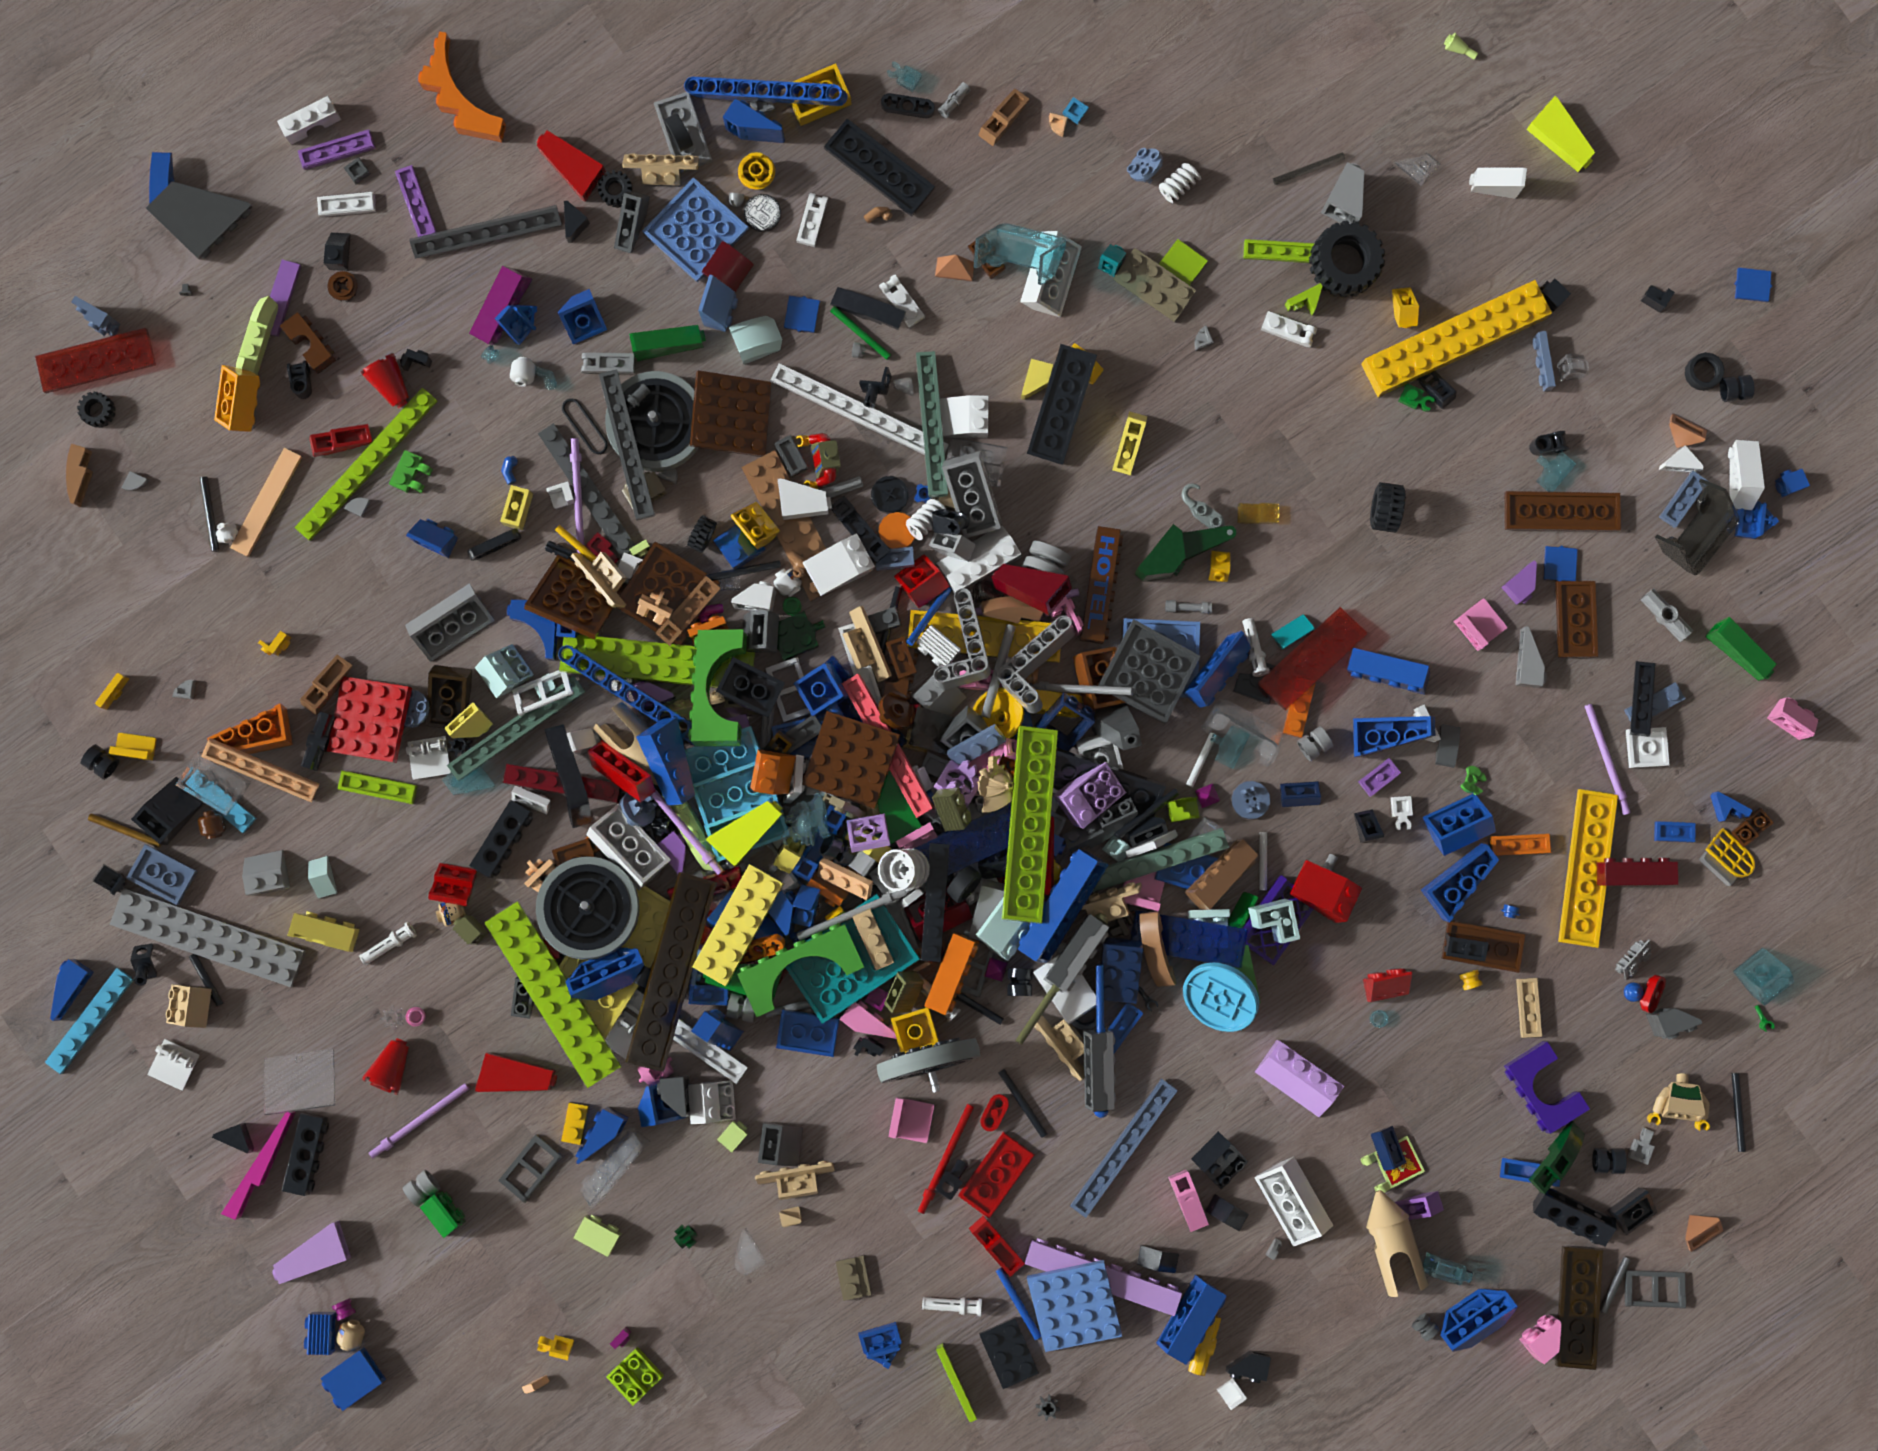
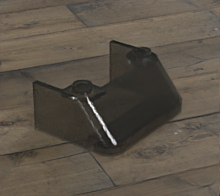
M1704 479L1699 480L1704 491L1696 500L1699 512L1679 538L1671 536L1666 539L1658 534L1655 536L1662 552L1693 575H1698L1739 522V515L1727 489Z

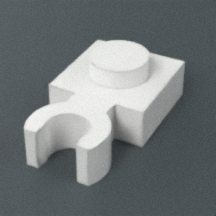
M1411 796L1391 797L1392 817H1398L1395 823L1396 830L1401 829V822L1406 824V829H1411V822L1407 819V816L1413 815Z

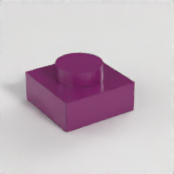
M877 987L869 993L865 1002L882 1011L888 993Z
M625 1327L613 1339L610 1345L614 1349L618 1346L622 1348L630 1340L628 1336L631 1331Z

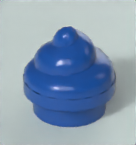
M1629 983L1624 988V996L1628 1001L1637 1002L1644 995V990L1638 983Z

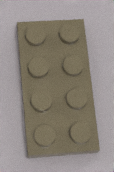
M1136 248L1133 249L1113 278L1115 282L1173 322L1178 319L1196 293L1194 288Z

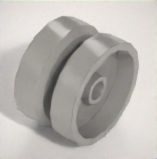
M1033 541L1029 549L1033 556H1026L1022 567L1064 575V571L1061 568L1068 566L1071 556L1050 544Z

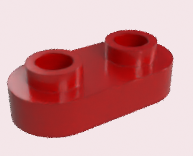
M1655 974L1649 978L1646 992L1640 1000V1006L1643 1011L1653 1013L1656 1010L1666 984L1664 977Z
M995 1094L990 1098L980 1119L984 1130L994 1131L999 1127L1009 1106L1008 1099L1004 1095ZM997 1100L1002 1101L1003 1104L1001 1107L995 1106V1102ZM989 1117L993 1118L994 1120L993 1124L988 1125L986 1123V1120Z

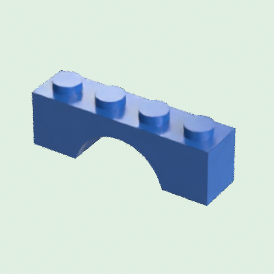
M832 805L827 809L815 835L792 873L808 882L814 877L819 868L820 861L824 858L819 853L823 840L830 833L837 835L847 818L844 814L835 811V807Z

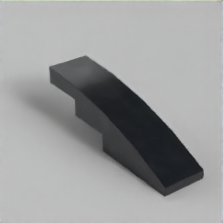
M837 287L830 305L836 306L857 317L869 319L880 325L885 324L896 330H899L906 315L904 310Z

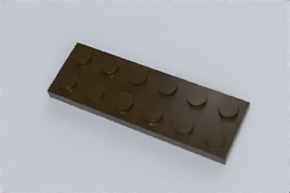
M1562 1246L1558 1320L1562 1324L1560 1350L1555 1356V1366L1589 1370H1596L1603 1262L1602 1249Z

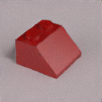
M925 554L914 561L915 567L904 568L894 576L919 609L949 587L941 571Z

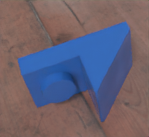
M1719 791L1713 792L1710 796L1719 822L1725 821L1730 811L1732 816L1739 819L1749 817L1752 809Z
M804 884L801 885L793 902V906L796 908L792 923L810 928L813 927L821 889Z

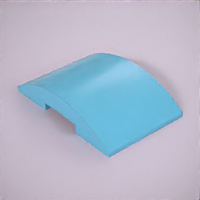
M751 726L742 729L741 746H694L685 750L695 799L708 837L766 801H776L781 806L778 794L754 792L750 787L757 750H761ZM784 814L752 849L790 836ZM711 845L716 861L725 860L726 858Z

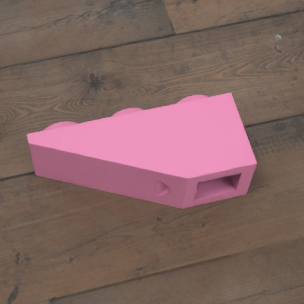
M861 1000L850 1005L840 1018L842 1022L855 1032L897 1039L893 1025H885L882 1022L884 1018L876 1012L871 1014L867 1010L869 1007Z
M1183 1170L1169 1176V1181L1190 1232L1209 1225L1189 1172Z

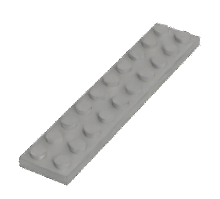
M123 888L109 924L288 987H293L306 950L126 888Z

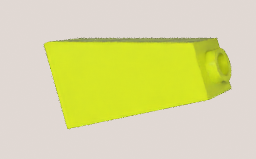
M1554 96L1526 130L1579 172L1582 167L1586 169L1592 163L1591 157L1595 152L1560 100Z
M766 801L715 832L706 841L731 864L736 866L784 814L781 811L782 807L776 801Z

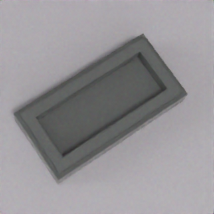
M791 435L774 443L792 477L809 469Z

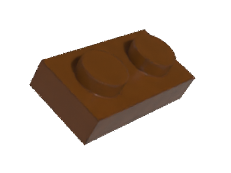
M904 636L886 642L898 679L916 674L917 671Z

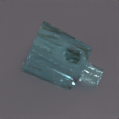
M1429 1252L1426 1253L1423 1263L1426 1274L1457 1285H1462L1463 1281L1471 1282L1473 1273L1466 1270L1467 1266Z

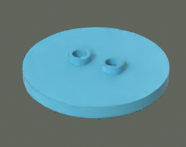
M1215 962L1204 963L1195 967L1184 982L1183 996L1188 1009L1200 1022L1208 1027L1225 1032L1239 1031L1249 1026L1258 1013L1259 996L1256 988L1247 976L1234 967Z

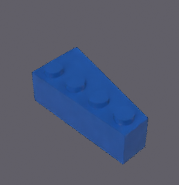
M1353 648L1347 668L1348 673L1353 678L1362 679L1364 677L1374 683H1385L1394 688H1402L1425 695L1430 676V669L1427 665Z
M1434 716L1353 718L1354 757H1362L1436 736Z
M678 718L662 719L636 736L667 806L681 805L695 796Z
M1481 843L1423 887L1421 891L1442 920L1450 923L1456 912L1462 908L1467 898L1477 889L1476 887L1485 879L1499 859L1487 844Z
M718 1009L704 1011L691 1032L707 1043L717 1045L729 1051L733 1049L744 1031L726 1020V1015Z

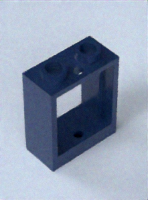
M1063 692L1036 723V728L1057 730V748L1069 752L1094 724L1095 712L1090 706L1081 704L1074 696H1069ZM1064 706L1083 717L1068 735L1049 724Z

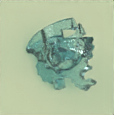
M815 793L814 798L808 803L804 801L796 803L795 806L791 807L789 815L784 816L785 824L791 823V827L780 835L785 845H788L787 839L789 837H793L795 843L801 840V845L806 844V846H815V833L820 832L822 839L830 837L826 805L819 793Z

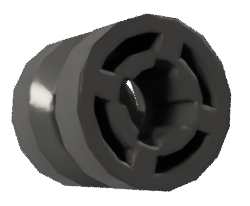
M1426 1313L1420 1315L1411 1325L1415 1331L1421 1333V1337L1425 1341L1432 1339L1440 1329L1435 1323L1430 1321V1317Z

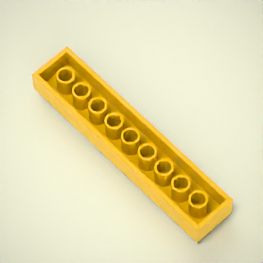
M1533 280L1365 358L1361 365L1377 397H1380L1417 380L1419 377L1443 368L1546 320L1552 312L1536 280Z

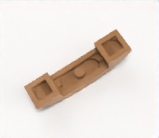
M705 576L655 634L670 646L721 588Z
M1159 911L1141 913V938L1151 976L1157 987L1176 985L1173 967L1169 966L1161 935L1163 926Z

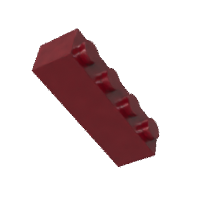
M1604 858V862H1597V886L1679 885L1678 862H1670V858H1658V862H1652V858H1640V862H1634V858H1622V862H1616V858Z

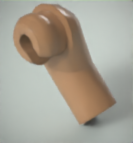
M875 207L864 215V219L867 223H871L877 217H883L884 220L888 221L892 218L893 214L888 207Z
M793 550L787 557L794 563L793 575L796 578H801L806 573V568L803 565L805 560Z

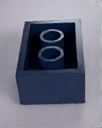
M1106 938L1102 943L1100 964L1104 965V1001L1137 1004L1143 953L1142 941Z

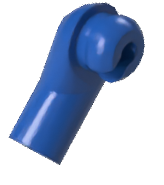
M515 456L506 457L501 468V472L508 485L516 482L512 473L513 466H516L518 463Z

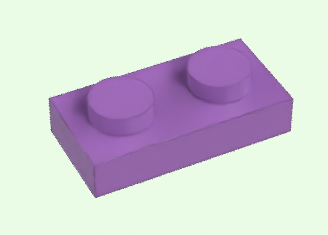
M1388 758L1359 780L1358 783L1371 797L1401 774V772Z

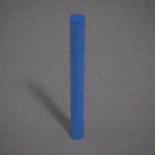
M951 587L945 589L937 597L907 639L906 643L913 646L952 591Z
M1000 1267L996 1270L997 1275L1034 1340L1041 1337L1040 1332L1004 1269Z

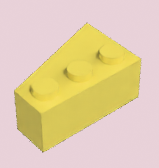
M306 911V914L294 913L287 936L298 937L309 942H316L332 948L353 952L360 930L354 928L355 924L343 921L342 925L335 923V918L327 916L324 919L317 918V913Z

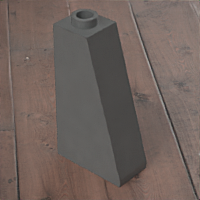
M1126 704L1094 711L1095 722L1092 725L1093 732L1122 750L1142 746L1139 728Z

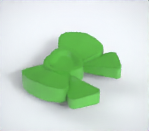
M1475 766L1467 767L1465 782L1461 784V788L1465 792L1473 793L1476 796L1482 793L1483 790L1475 784L1478 781L1485 782L1487 779L1479 768Z

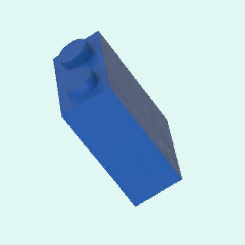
M364 1347L324 1375L321 1380L323 1381V1388L333 1396L335 1406L344 1411L383 1383L386 1378Z

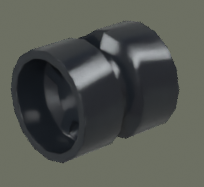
M1748 374L1740 375L1737 379L1733 376L1722 378L1719 385L1720 396L1723 402L1736 401L1737 398L1739 400L1752 399L1755 392L1752 376Z
M94 744L84 753L80 763L88 770H94V774L105 780L114 773L119 764V759L109 753L106 754V750Z
M833 833L825 837L819 849L821 856L828 860H833L834 863L842 867L848 866L856 853L851 852L849 842L843 841L842 838Z
M1008 968L1007 979L1010 980V983L1007 985V996H1032V985L1029 983L1032 980V969Z
M1594 1148L1592 1166L1595 1173L1607 1174L1609 1171L1611 1174L1625 1173L1627 1160L1624 1149L1611 1148L1608 1151L1607 1148Z

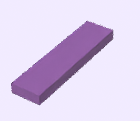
M368 129L298 150L302 168L307 170L376 149L371 131Z
M413 165L396 170L395 174L418 237L436 233L437 230Z
M283 259L270 297L278 304V312L271 335L278 337L281 331L280 325L284 322L301 270L300 264Z

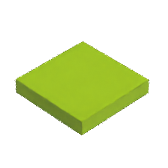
M1177 239L1159 265L1190 286L1208 260Z

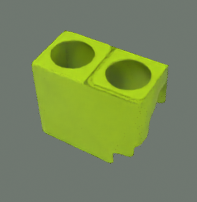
M1186 797L1167 803L1170 823L1202 818L1199 816L1198 797Z

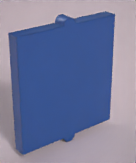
M1738 268L1737 279L1734 283L1736 285L1735 299L1769 302L1770 288H1772L1770 284L1771 271Z
M789 295L784 328L797 330V332L815 333L820 300L808 299L806 296L802 298Z
M1546 546L1543 580L1576 581L1577 549L1564 548L1563 546Z

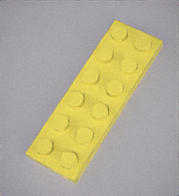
M749 864L692 967L720 984L727 986L784 883Z

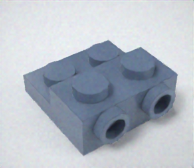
M76 296L73 298L71 303L77 306L75 310L82 313L84 319L89 322L88 326L103 336L106 334L112 337L117 335L121 325L119 322Z

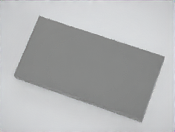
M685 92L654 102L670 153L675 156H699L698 167L713 162L690 94ZM675 113L681 118L694 144L682 152L678 150L664 123V119ZM680 169V173L690 169Z

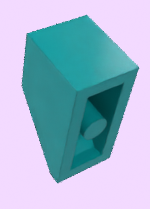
M1110 244L1100 257L1098 269L1115 277L1126 257L1124 249L1118 245L1113 246Z

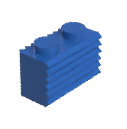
M311 1312L305 1318V1329H308V1335L304 1339V1349H307V1355H331L335 1352L336 1312Z

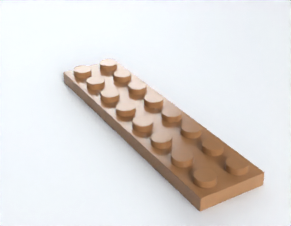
M775 450L741 467L762 509L780 530L776 536L787 556L795 550L806 561L826 549L810 517L783 520L778 479L791 480ZM789 559V561H790V563H791V565H792V567H793V569H794V563ZM806 570L805 575L800 579L811 602L821 596Z

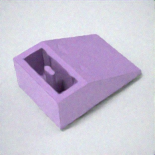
M1104 762L1067 783L1053 796L1071 823L1083 829L1126 792L1108 764Z

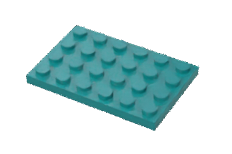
M876 894L864 903H862L861 905H859L858 907L870 903L874 900H877L880 897L878 896V894ZM885 905L873 909L872 913L893 957L894 963L878 970L875 969L852 918L840 923V925L845 924L864 968L846 976L843 969L837 963L819 956L800 958L785 967L822 1024L897 975L898 971H903L920 959ZM828 928L822 931V933L825 934L829 932L830 929Z

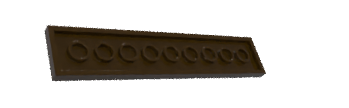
M682 872L678 873L625 1060L626 1063L664 1072L693 970L692 966L697 956L717 882Z

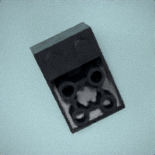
M175 777L149 799L131 820L161 845H168L205 801L186 786L183 781Z

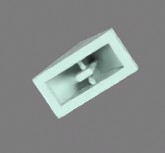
M328 856L309 861L308 880L317 897L323 898L337 894Z

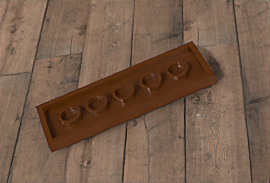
M1506 491L1504 493L1505 530L1621 531L1620 493Z

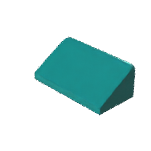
M1302 614L1271 635L1279 648L1283 650L1315 628L1305 615Z

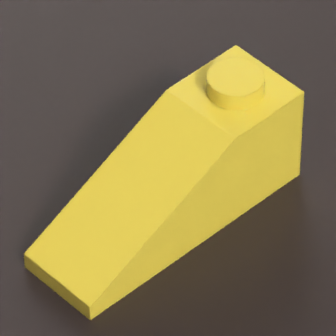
M1129 411L1113 471L1131 475L1148 416Z

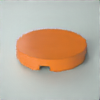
M890 513L883 518L879 525V536L890 549L909 547L915 539L906 526V521L911 517L905 513Z

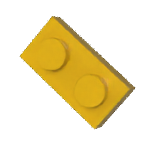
M569 1102L561 1139L562 1142L581 1145L589 1109L588 1105Z

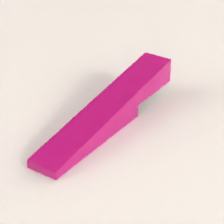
M286 1111L222 1211V1215L234 1220L242 1217L255 1185L261 1186L265 1184L295 1116V1111Z

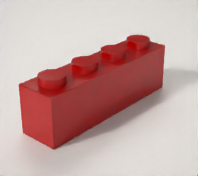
M601 740L587 751L591 766L639 802H642L655 792L651 775Z

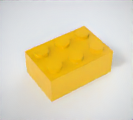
M836 63L793 81L835 84L847 93V101L842 106L790 103L800 126L852 105L851 96ZM804 90L799 91L798 97L803 95ZM821 90L816 93V98L820 97ZM839 91L834 94V99L838 98Z

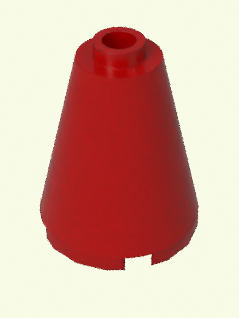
M394 353L385 356V360L378 359L362 369L361 374L392 407L397 406V408H401L408 403L409 395Z
M398 1038L395 1041L391 1040L361 1080L366 1082L369 1079L370 1085L388 1093L394 1090V1095H398L409 1047L406 1046L407 1042Z

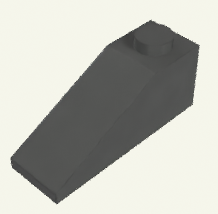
M635 191L624 193L614 249L628 253L633 252L647 215L650 196Z

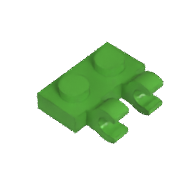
M404 450L389 485L408 493L410 488L422 493L425 486L414 481V478L418 471L430 476L433 469L422 463V457Z

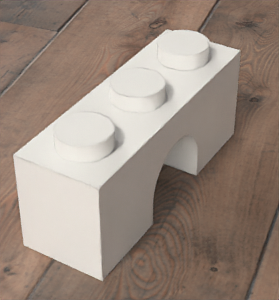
M326 96L277 122L285 138L292 145L308 137L306 132L310 128L317 125H322L326 128L341 121V118L330 98Z

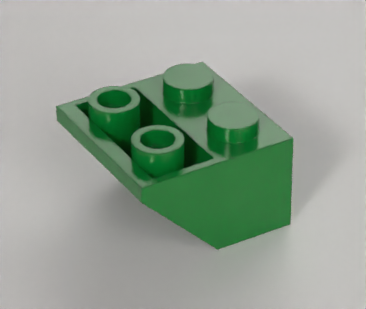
M440 1191L431 1196L420 1208L444 1239L466 1221L460 1208L456 1209L452 1204V1197L447 1192Z

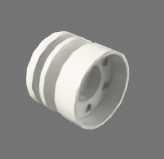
M895 849L886 852L882 856L878 865V875L880 881L890 890L916 889L927 881L930 866L926 856L917 849Z

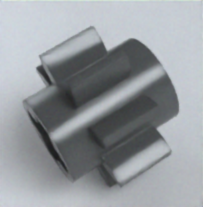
M1050 1394L1045 1399L1040 1396L1041 1403L1035 1405L1036 1408L1041 1409L1038 1412V1416L1043 1414L1046 1421L1051 1416L1055 1419V1411H1060V1408L1055 1406L1058 1403V1399L1052 1400ZM1047 1403H1050L1052 1407L1049 1409V1412H1046L1044 1408L1047 1406Z

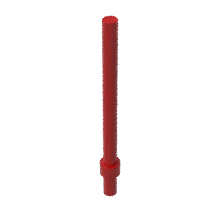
M966 1105L928 1189L925 1188L922 1195L923 1200L917 1210L918 1212L925 1214L930 1201H933L936 1195L935 1188L940 1182L974 1106Z

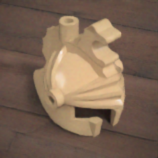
M1000 755L988 757V771L987 768L979 771L981 776L977 782L978 791L984 799L982 813L997 811L1012 801L1014 779L1007 769L1004 770V765L999 766L997 764V760L1001 758Z

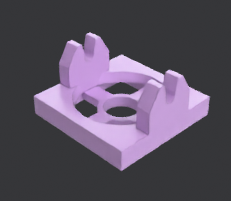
M950 760L935 783L934 788L937 790L957 788L958 782L961 785L959 787L961 794H966L964 798L967 808L978 790L977 782L979 778L975 776L977 765L975 764L970 767V760L963 761L960 765ZM956 772L960 776L952 778L948 773ZM964 779L970 782L971 790L965 787Z
M885 814L847 820L852 853L890 846ZM865 829H873V832L870 834L863 833ZM883 832L879 839L872 840L876 833ZM862 836L866 838V842H858L855 837Z

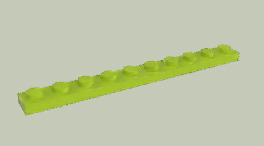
M421 388L294 528L311 541L438 401L424 388Z

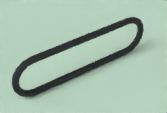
M573 398L565 400L562 405V411L590 451L594 454L604 453L608 447L607 441L581 404ZM567 402H575L605 443L602 451L597 452L593 450L565 411Z

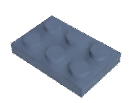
M145 844L126 879L175 905H179L197 870Z

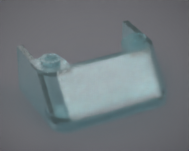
M999 224L976 238L974 268H978L985 263H989L993 267H999L1005 262H1010L1037 269L1038 285H1042L1055 276L1066 249V239L1012 224Z

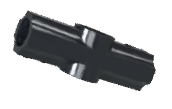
M319 712L314 729L307 737V749L301 763L302 767L318 772L324 752H327L335 716Z

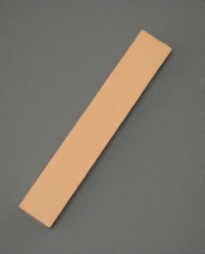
M286 448L283 449L233 541L231 549L247 557L250 556L303 457Z
M209 738L201 756L309 802H312L320 785L317 782Z

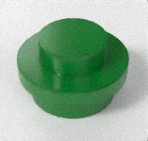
M788 597L784 600L782 607L787 615L793 616L801 611L802 605L798 598Z

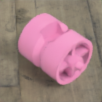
M669 1057L667 1059L664 1072L641 1066L637 1067L641 1075L639 1082L642 1083L644 1081L648 1086L660 1083L662 1077L667 1078L674 1072L670 1065L672 1058Z

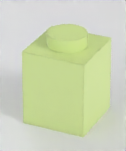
M733 1121L717 1140L730 1152H733L748 1135L747 1127L741 1121Z

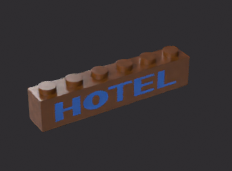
M1097 527L1083 619L1084 626L1082 627L1080 641L1103 644L1104 639L1108 640L1109 628H1106L1107 621H1111L1112 610L1109 609L1110 602H1114L1115 591H1112L1113 583L1116 584L1118 572L1114 571L1115 565H1119L1121 554H1118L1117 551L1118 546L1122 547L1123 535H1120L1121 529Z

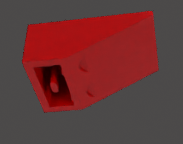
M1405 968L1386 970L1383 973L1367 974L1368 978L1363 979L1367 1001L1374 1002L1408 995L1412 971H1406Z

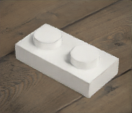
M514 786L512 790L513 801L546 815L548 814L550 800L546 796L532 793L525 787Z

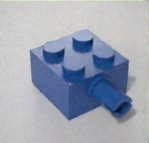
M832 663L820 665L793 683L812 716H821L827 711L844 716L839 705L849 696Z

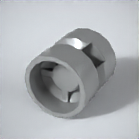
M1321 726L1311 731L1310 736L1305 735L1297 740L1300 750L1309 761L1320 756V752L1324 753L1333 747L1330 737Z
M732 992L726 1017L734 1019L741 1017L742 1021L753 1023L756 1015L748 997L744 998L742 994Z
M426 1169L417 1175L416 1181L411 1180L403 1187L407 1198L417 1207L427 1200V1195L432 1196L441 1189L437 1180Z

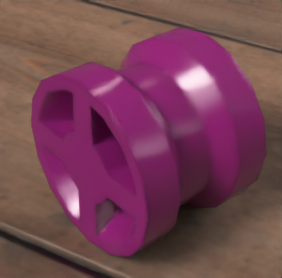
M351 1298L332 1306V1309L337 1313V1321L356 1313V1310L351 1306Z

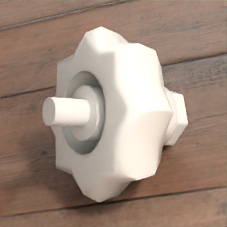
M220 523L217 526L216 536L218 542L227 544L235 540L238 534L235 524Z

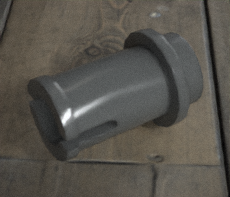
M641 384L632 395H628L627 402L633 408L639 407V403L651 392L644 384Z

